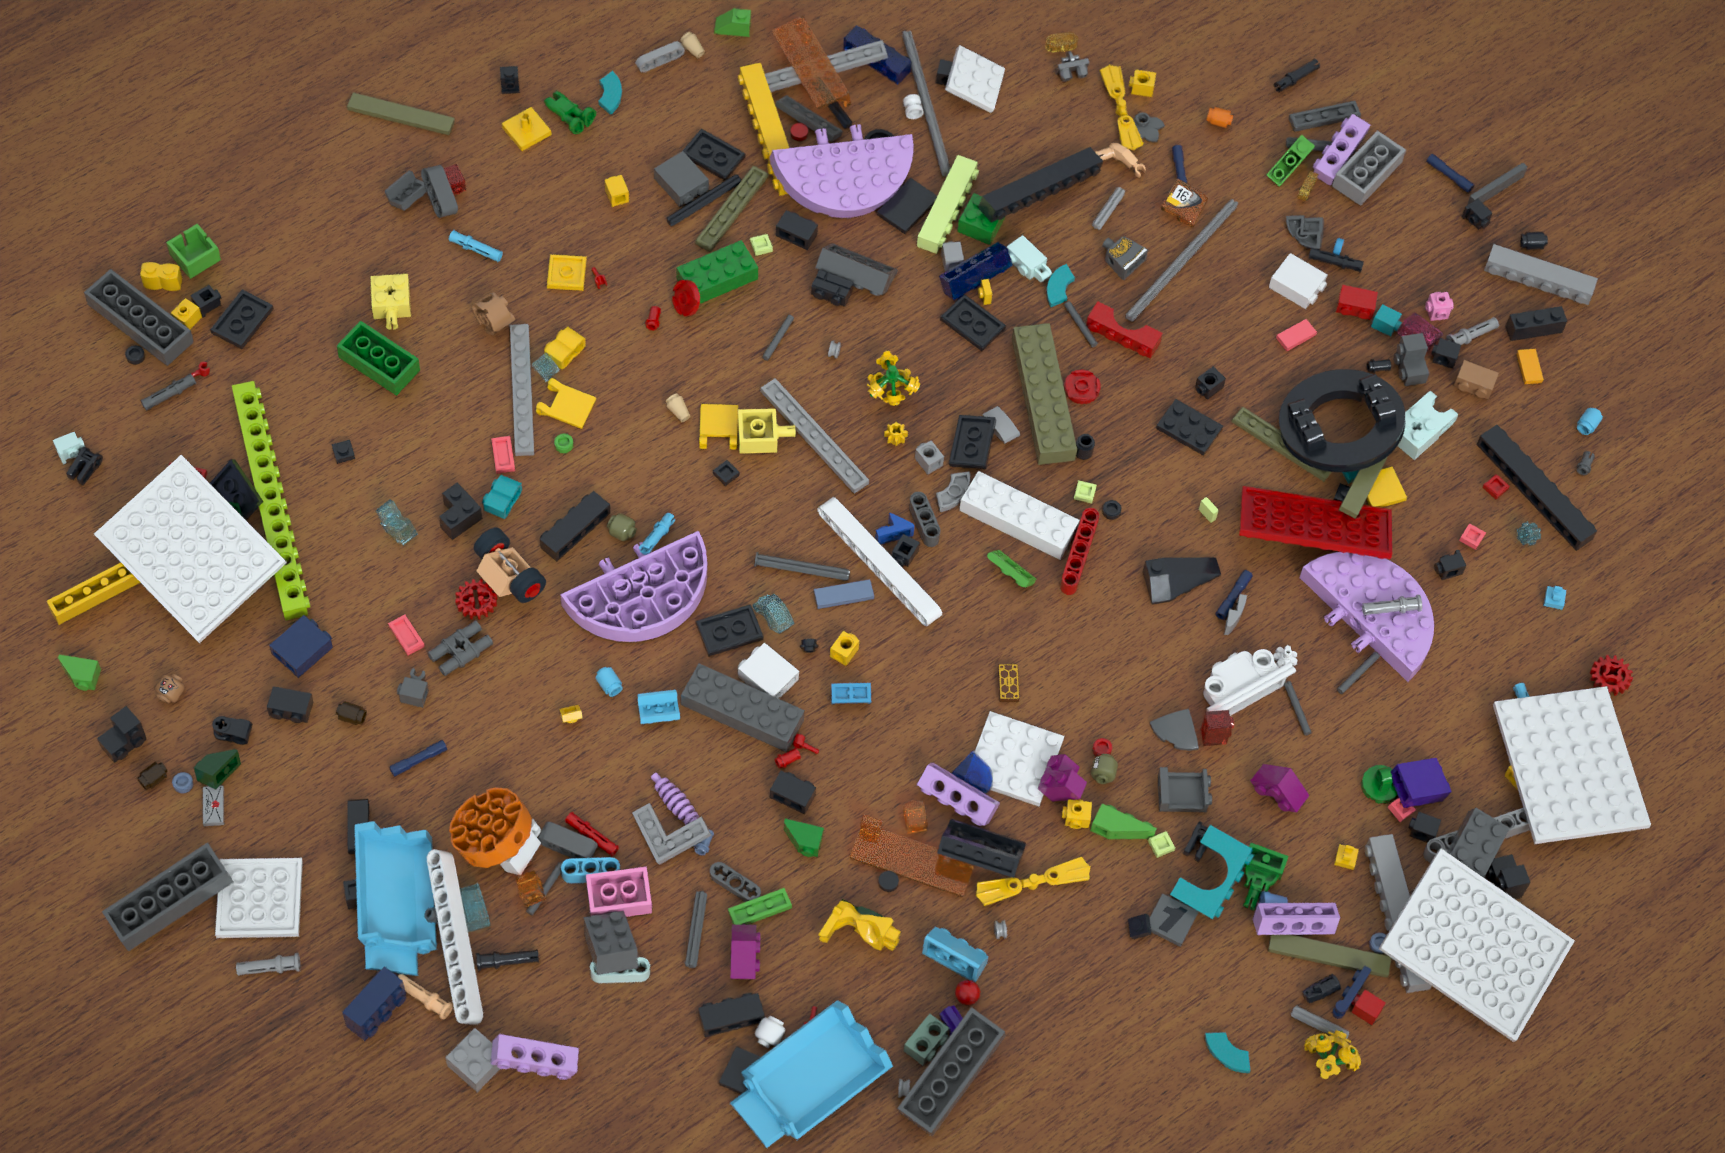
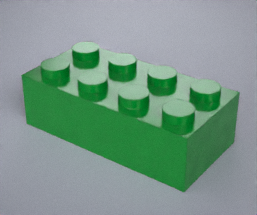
M740 240L676 267L677 281L691 280L696 284L701 304L758 280V266L743 241Z
M362 321L337 344L338 357L396 396L420 371L419 359Z

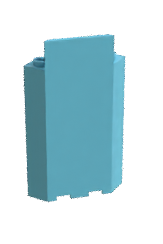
M374 821L355 825L358 939L365 945L366 969L380 971L385 966L392 973L418 976L417 953L427 954L432 950H437L436 923H429L424 917L425 911L428 908L435 907L427 865V855L433 850L432 836L427 830L406 833L401 826L380 829Z
M837 1000L741 1072L745 1079L743 1083L748 1090L730 1102V1104L766 1148H768L783 1135H790L796 1140L888 1071L893 1065L886 1050L875 1045L867 1028L855 1021L849 1007Z

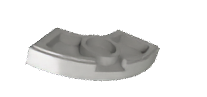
M970 472L951 474L949 486L943 491L936 493L939 512L950 510L961 502L970 484Z

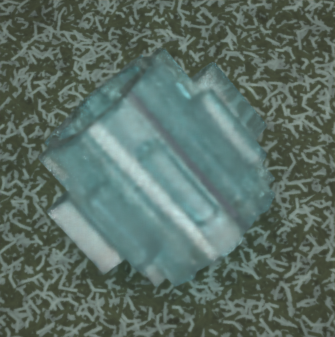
M1528 522L1522 523V527L1517 529V539L1520 540L1522 545L1529 544L1531 546L1536 544V540L1541 539V529L1534 522L1530 524Z

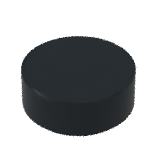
M131 346L125 352L126 359L130 364L137 365L145 359L144 350L140 346Z
M1114 500L1106 501L1102 508L1103 516L1110 520L1117 519L1121 514V505Z
M892 871L883 872L879 877V887L885 892H892L897 889L899 884L897 874Z

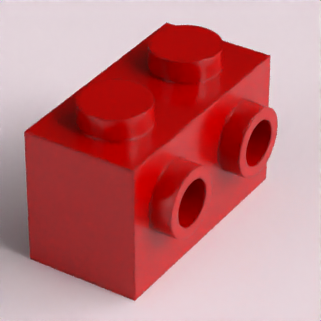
M1342 285L1336 312L1372 320L1378 292Z

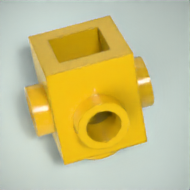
M1068 799L1067 806H1063L1062 818H1065V826L1073 829L1089 828L1092 802H1086L1081 799Z

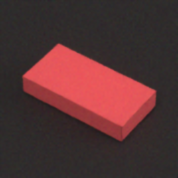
M1305 319L1279 333L1276 339L1286 351H1289L1316 336L1317 331Z
M510 436L491 438L496 474L514 472L515 466Z
M405 614L388 623L389 628L407 656L425 647L422 639Z

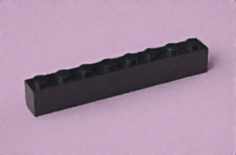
M1088 147L983 195L978 208L991 223L996 220H1002L1011 213L1014 214L1024 207H1029L1033 203L1042 201L1052 194L1055 195L1065 188L1068 189L1078 182L1081 183L1091 176L1098 175L1101 171L1103 160L1091 147Z
M1495 425L1480 435L1477 446L1576 551L1593 540L1597 532L1595 526L1583 516L1579 509L1575 508L1566 495L1559 491L1556 484L1545 476L1544 472L1532 462V459L1525 455L1519 445L1508 437L1505 430Z

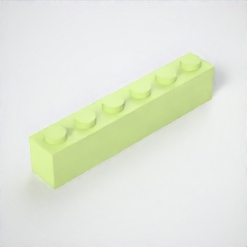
M957 155L918 235L917 247L936 254L942 248V244L946 242V234H950L952 230L953 220L956 221L958 218L959 207L964 206L966 193L969 194L972 189V180L977 179L979 170H977L978 162Z

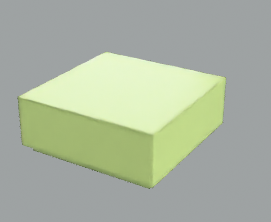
M768 234L750 238L755 256L773 252Z
M1078 480L1074 500L1092 504L1096 484Z
M1206 497L1201 500L1199 511L1212 523L1216 520L1218 509Z
M1167 831L1148 839L1157 858L1175 851V846Z

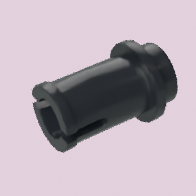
M1371 359L1367 361V371L1372 374L1376 371H1390L1391 361L1390 359L1377 361Z

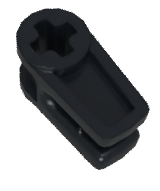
M83 447L68 469L67 477L74 480L77 476L78 483L84 486L94 471L101 465L103 456L99 453L91 452L87 447Z
M1199 821L1183 855L1189 856L1191 851L1194 850L1196 842L1202 840L1208 827L1202 825L1203 822ZM1201 844L1199 849L1196 850L1195 861L1200 862L1207 846Z

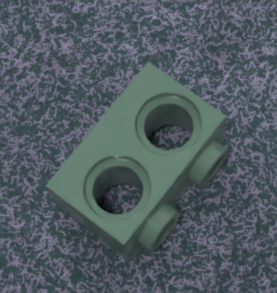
M929 1014L905 1043L904 1052L921 1065H924L927 1061L931 1062L937 1054L936 1049L939 1046L943 1047L948 1040L949 1027ZM935 1030L939 1035L932 1036L929 1032ZM922 1045L925 1046L927 1050L921 1052L917 1049V1047Z

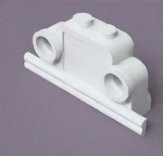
M1265 649L1256 651L1253 656L1246 651L1238 654L1233 653L1226 661H1219L1212 666V672L1205 682L1203 693L1205 699L1210 704V707L1206 710L1212 718L1217 717L1219 721H1222L1283 687L1286 677L1295 673L1296 669L1290 662L1279 668L1274 662L1273 654Z

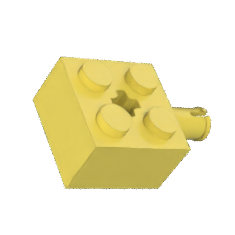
M408 274L371 276L374 319L386 318V328L392 330V323L393 330L398 328L397 318L411 317Z
M776 409L738 410L739 454L776 453L777 439L779 437H795V425L778 426L776 423Z

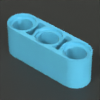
M612 857L566 859L561 865L563 880L567 883H586L587 874L608 872L606 870L610 867L618 871L620 870V864L617 859ZM588 868L595 869L592 873H588L586 870ZM574 869L575 872L567 873L566 870Z

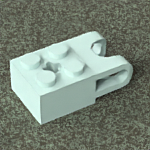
M1429 391L1405 412V431L1398 447L1413 460L1438 440L1439 436L1455 423L1458 413L1453 409L1446 412L1436 411L1432 406L1437 396L1432 391Z

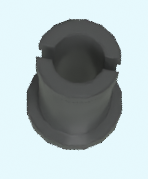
M1590 451L1583 453L1581 462L1576 466L1577 472L1580 475H1587L1591 471V464L1595 455L1592 453L1589 458Z
M428 908L424 914L425 919L429 923L434 922L438 924L436 908Z

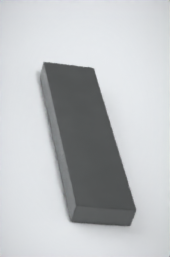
M786 95L776 102L775 106L812 130L821 129L822 132V128L826 129L827 138L831 142L842 135L843 131L789 96Z
M1350 101L1289 114V121L1294 132L1343 122L1346 118L1349 119L1352 114L1360 118L1361 113L1356 101Z
M1521 163L1470 195L1467 205L1477 199L1483 203L1524 177L1527 166Z

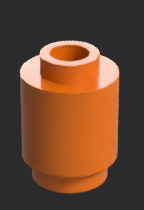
M1214 107L1209 109L1206 121L1212 125L1227 128V125L1231 126L1233 115H1230L1231 111Z

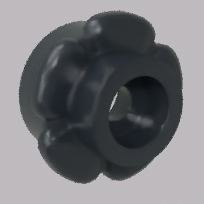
M803 639L799 647L803 649L804 653H813L819 645H817L816 639Z

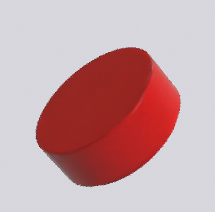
M803 123L794 124L790 131L791 137L796 141L805 140L808 137V127Z
M1099 738L1094 742L1092 752L1096 757L1101 754L1111 755L1113 747L1109 740Z

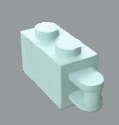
M1023 235L1007 246L1005 257L1010 264H1013L1018 269L1021 275L1026 276L1029 280L1035 277L1040 282L1052 275L1051 270L1046 266L1047 258Z

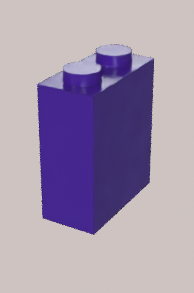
M1437 758L1397 764L1390 771L1393 785L1403 808L1441 802L1452 792Z

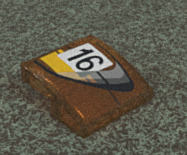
M1176 179L1161 210L1176 216L1177 221L1194 227L1208 201V197L1188 183Z

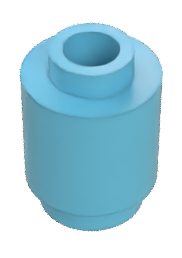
M1587 408L1577 423L1578 431L1584 435L1593 433L1603 419L1601 412L1596 408Z
M603 667L597 672L596 680L605 694L613 697L622 691V682L611 667Z

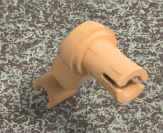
M1111 143L1108 148L1095 151L1097 155L1103 154L1100 157L1102 160L1113 157V159L1122 161L1129 169L1133 166L1135 168V175L1139 178L1141 174L1137 170H1142L1145 173V166L1137 164L1138 159L1135 155L1119 143Z

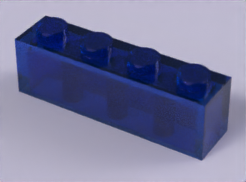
M856 25L844 37L843 49L850 50L881 40L868 33L866 29ZM884 43L888 58L867 65L899 85L911 72L912 61L898 53L893 47H889Z
M997 242L939 275L944 294L955 300L981 285V280H991L994 276L1005 272L1013 266L1009 250L1006 246Z

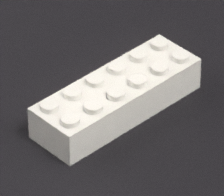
M980 471L977 472L963 495L959 510L1061 560L1074 538L1080 521Z

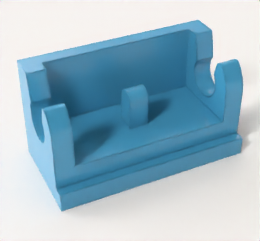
M871 683L831 684V704H870Z

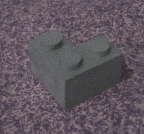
M1423 333L1401 336L1400 342L1397 344L1394 362L1396 365L1398 364L1399 378L1403 380L1404 386L1424 384L1428 379L1429 371L1424 359L1428 347Z

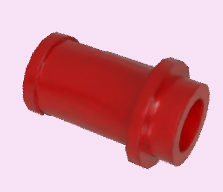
M657 306L650 308L648 319L645 321L647 329L654 331L660 326L661 308Z
M793 748L782 755L777 754L774 760L779 769H785L786 765L800 760L801 755L797 748Z

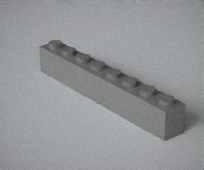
M1393 834L1371 837L1365 845L1366 857H1369L1371 862L1369 866L1370 873L1374 875L1376 881L1375 891L1380 895L1381 899L1380 909L1385 913V927L1387 931H1390L1410 898ZM1395 961L1396 967L1400 968V982L1402 987H1405L1406 993L1430 990L1432 986Z

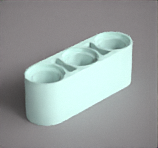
M638 957V967H644L646 969L644 972L636 971L637 968L625 970L622 973L612 972L597 975L592 961L590 965L591 978L596 983L643 982L650 976V964L647 959Z

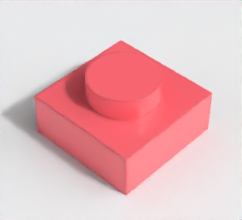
M1469 523L1459 541L1476 550L1486 532Z
M1400 798L1388 806V809L1399 822L1416 811L1414 806L1403 808Z

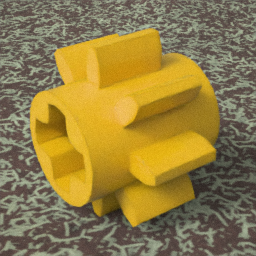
M895 422L892 425H887L884 437H888V444L892 443L897 446L900 443H905L908 431L904 430V424L901 425Z

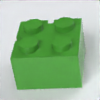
M198 224L184 231L187 246L184 245L181 234L166 242L170 256L190 279L221 260L218 247L209 237L207 238V234Z

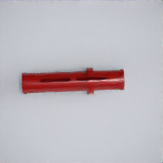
M570 812L566 817L565 823L577 830L578 834L594 840L598 847L611 857L619 850L618 845L590 826V822L582 820L574 812Z

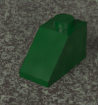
M233 749L207 754L194 766L197 781L216 790L241 765L238 750Z

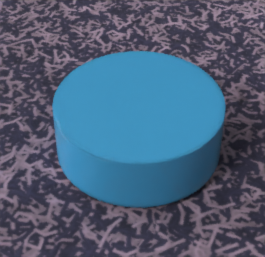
M1337 238L1333 250L1334 254L1340 255L1344 239Z

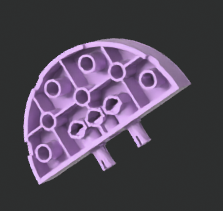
M856 125L850 127L853 141L829 144L827 131L822 128V132L821 129L815 131L818 145L773 150L770 155V162L774 174L784 186V190L802 206L816 213L827 214L830 217H857L871 213L880 206H883L899 190L912 163V135L864 140L861 125H857V128Z
M699 531L647 555L640 552L641 549L636 544L633 550L639 558L617 569L614 568L609 558H605L606 563L604 560H601L599 566L603 570L604 575L561 594L562 607L579 626L606 639L637 642L667 634L691 616L699 605L705 591L707 556Z
M1347 552L1324 555L1303 567L1299 578L1333 609L1324 617L1325 622L1331 621L1328 625L1333 626L1342 618L1360 635L1358 639L1351 643L1353 649L1358 647L1356 652L1360 653L1362 649L1370 645L1409 682L1421 668L1430 649L1434 634L1432 609L1426 594L1418 582L1403 568L1385 558L1380 559ZM1417 594L1422 599L1421 612L1413 610L1406 611L1404 614L1398 611L1363 615L1362 603L1397 600L1400 596L1408 598L1415 597Z

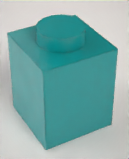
M1382 304L1374 317L1371 327L1391 337L1394 331L1398 332L1402 324L1400 321L1402 314Z

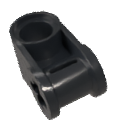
M219 716L213 720L212 727L217 740L240 745L248 744L253 726L250 721Z

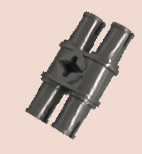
M475 620L465 628L456 629V632L445 639L443 638L441 644L428 651L427 654L432 662H435L447 653L452 656L451 659L439 666L441 673L447 676L458 667L464 668L465 664L474 658H478L482 651L493 645V641L488 634L475 643L468 640L482 631L480 624Z

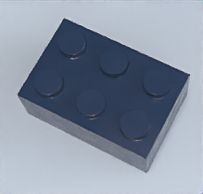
M384 966L342 1012L346 1027L364 1041L368 1037H373L378 1031V1026L382 1022H386L391 1017L392 1011L396 1007H400L406 1000L403 980Z

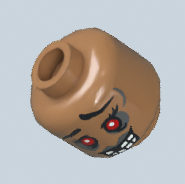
M175 674L171 676L163 675L155 687L156 697L167 704L177 702L185 690L184 685L181 683L183 679Z

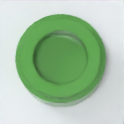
M568 434L558 435L554 440L555 449L560 453L570 452L573 448L572 437Z

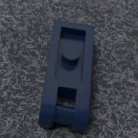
M1364 966L1362 971H1356L1351 979L1354 981L1351 987L1347 985L1341 995L1344 999L1339 1000L1335 1004L1332 1011L1333 1017L1341 1019L1345 1015L1372 969Z

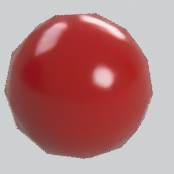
M964 980L956 986L955 997L962 1005H973L979 1000L980 987L974 981Z

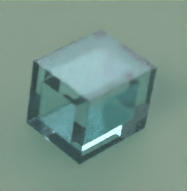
M547 353L543 354L532 364L534 370L545 382L559 371V367Z

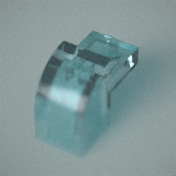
M389 499L375 510L382 521L380 524L383 529L399 544L404 546L418 535L410 519L402 516L393 500Z
M776 594L762 596L752 605L757 613L765 617L769 628L779 634L795 624L786 605Z

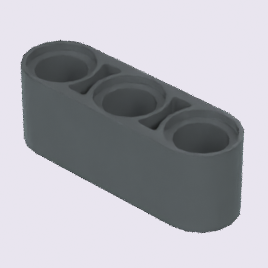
M436 165L422 169V180L437 217L441 218L457 214L458 205L443 167Z
M914 492L910 497V513L923 543L928 547H934L939 543L940 527L927 496L922 492Z
M546 822L538 836L542 846L572 859L592 858L598 847L594 840L552 822Z

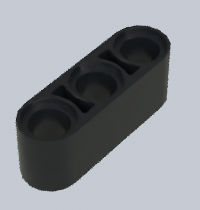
M369 799L348 800L347 843L349 855L355 854V825L370 822Z

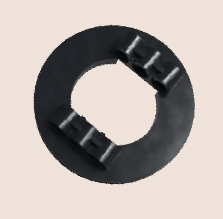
M1352 369L1325 371L1310 376L1297 384L1284 399L1279 413L1281 438L1289 452L1310 467L1329 472L1357 471L1379 463L1396 449L1405 431V408L1397 391L1385 380L1377 377L1376 374ZM1363 398L1376 421L1373 429L1363 438L1349 443H1332L1324 440L1319 423H1316L1312 412L1323 403L1331 400L1352 399L1361 402Z

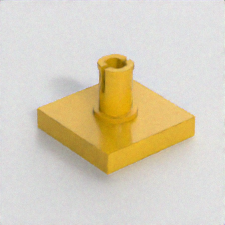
M532 107L502 123L504 131L521 151L552 135L549 127Z

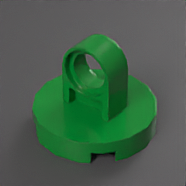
M1375 765L1364 773L1361 787L1368 799L1370 797L1378 804H1387L1396 798L1398 794L1392 782L1390 772L1392 768L1385 765Z

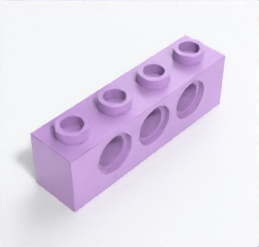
M1354 114L1349 119L1346 118L1343 121L1340 133L1337 131L1331 139L1333 141L1331 146L1327 145L1322 152L1324 156L1322 159L1318 158L1313 165V168H1315L1313 176L1330 186L1334 181L1336 173L1347 163L1370 128V124ZM1336 147H1341L1344 151H1339ZM1328 160L1333 161L1334 164L1331 165V164H1329L1327 161H1328Z
M935 763L927 765L917 784L921 787L923 793L927 795L933 794L940 803L947 806L948 804L955 808V812L963 816L966 814L972 818L971 821L979 826L989 824L1000 802ZM938 781L944 783L943 791L937 787ZM955 791H959V792H960V794H961V800H960V801H958V800L955 799V797H954V792H955ZM972 801L978 804L977 811L971 808Z
M1258 903L1253 917L1257 935L1335 934L1340 920L1336 903Z
M499 1034L493 1040L491 1065H497L500 1069L514 1068L523 1073L532 1071L537 1072L540 1076L555 1075L559 1079H569L577 1072L579 1048ZM511 1051L515 1052L518 1058L513 1057ZM531 1055L536 1056L537 1059H538V1062L534 1061V1060L532 1059ZM551 1058L555 1059L558 1065L553 1064Z

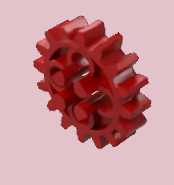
M472 579L471 584L465 581V587L459 586V592L455 593L457 598L455 603L458 612L463 611L464 617L469 614L471 620L474 616H477L478 620H480L481 615L487 618V612L493 613V607L497 606V594L487 583L483 584L482 579L478 583L475 582V579ZM473 590H477L479 609L475 608Z

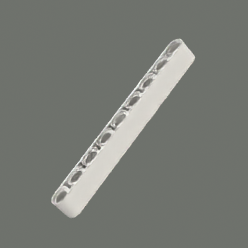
M832 497L818 507V513L822 519L924 626L930 625L942 616L940 607L835 497Z
M434 849L427 855V865L455 1016L459 1023L478 1025L483 1019V1010L454 857L450 852Z

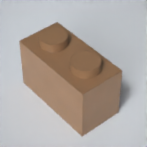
M1464 360L1454 387L1480 398L1489 399L1499 373Z

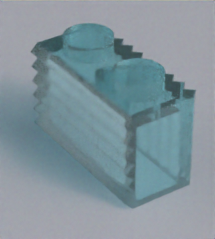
M479 884L460 888L467 931L472 932L491 926Z

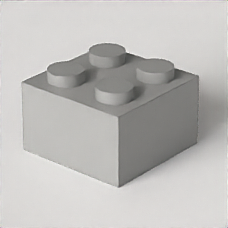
M474 1028L446 1056V1062L452 1071L478 1092L500 1068L497 1065H491L493 1043Z

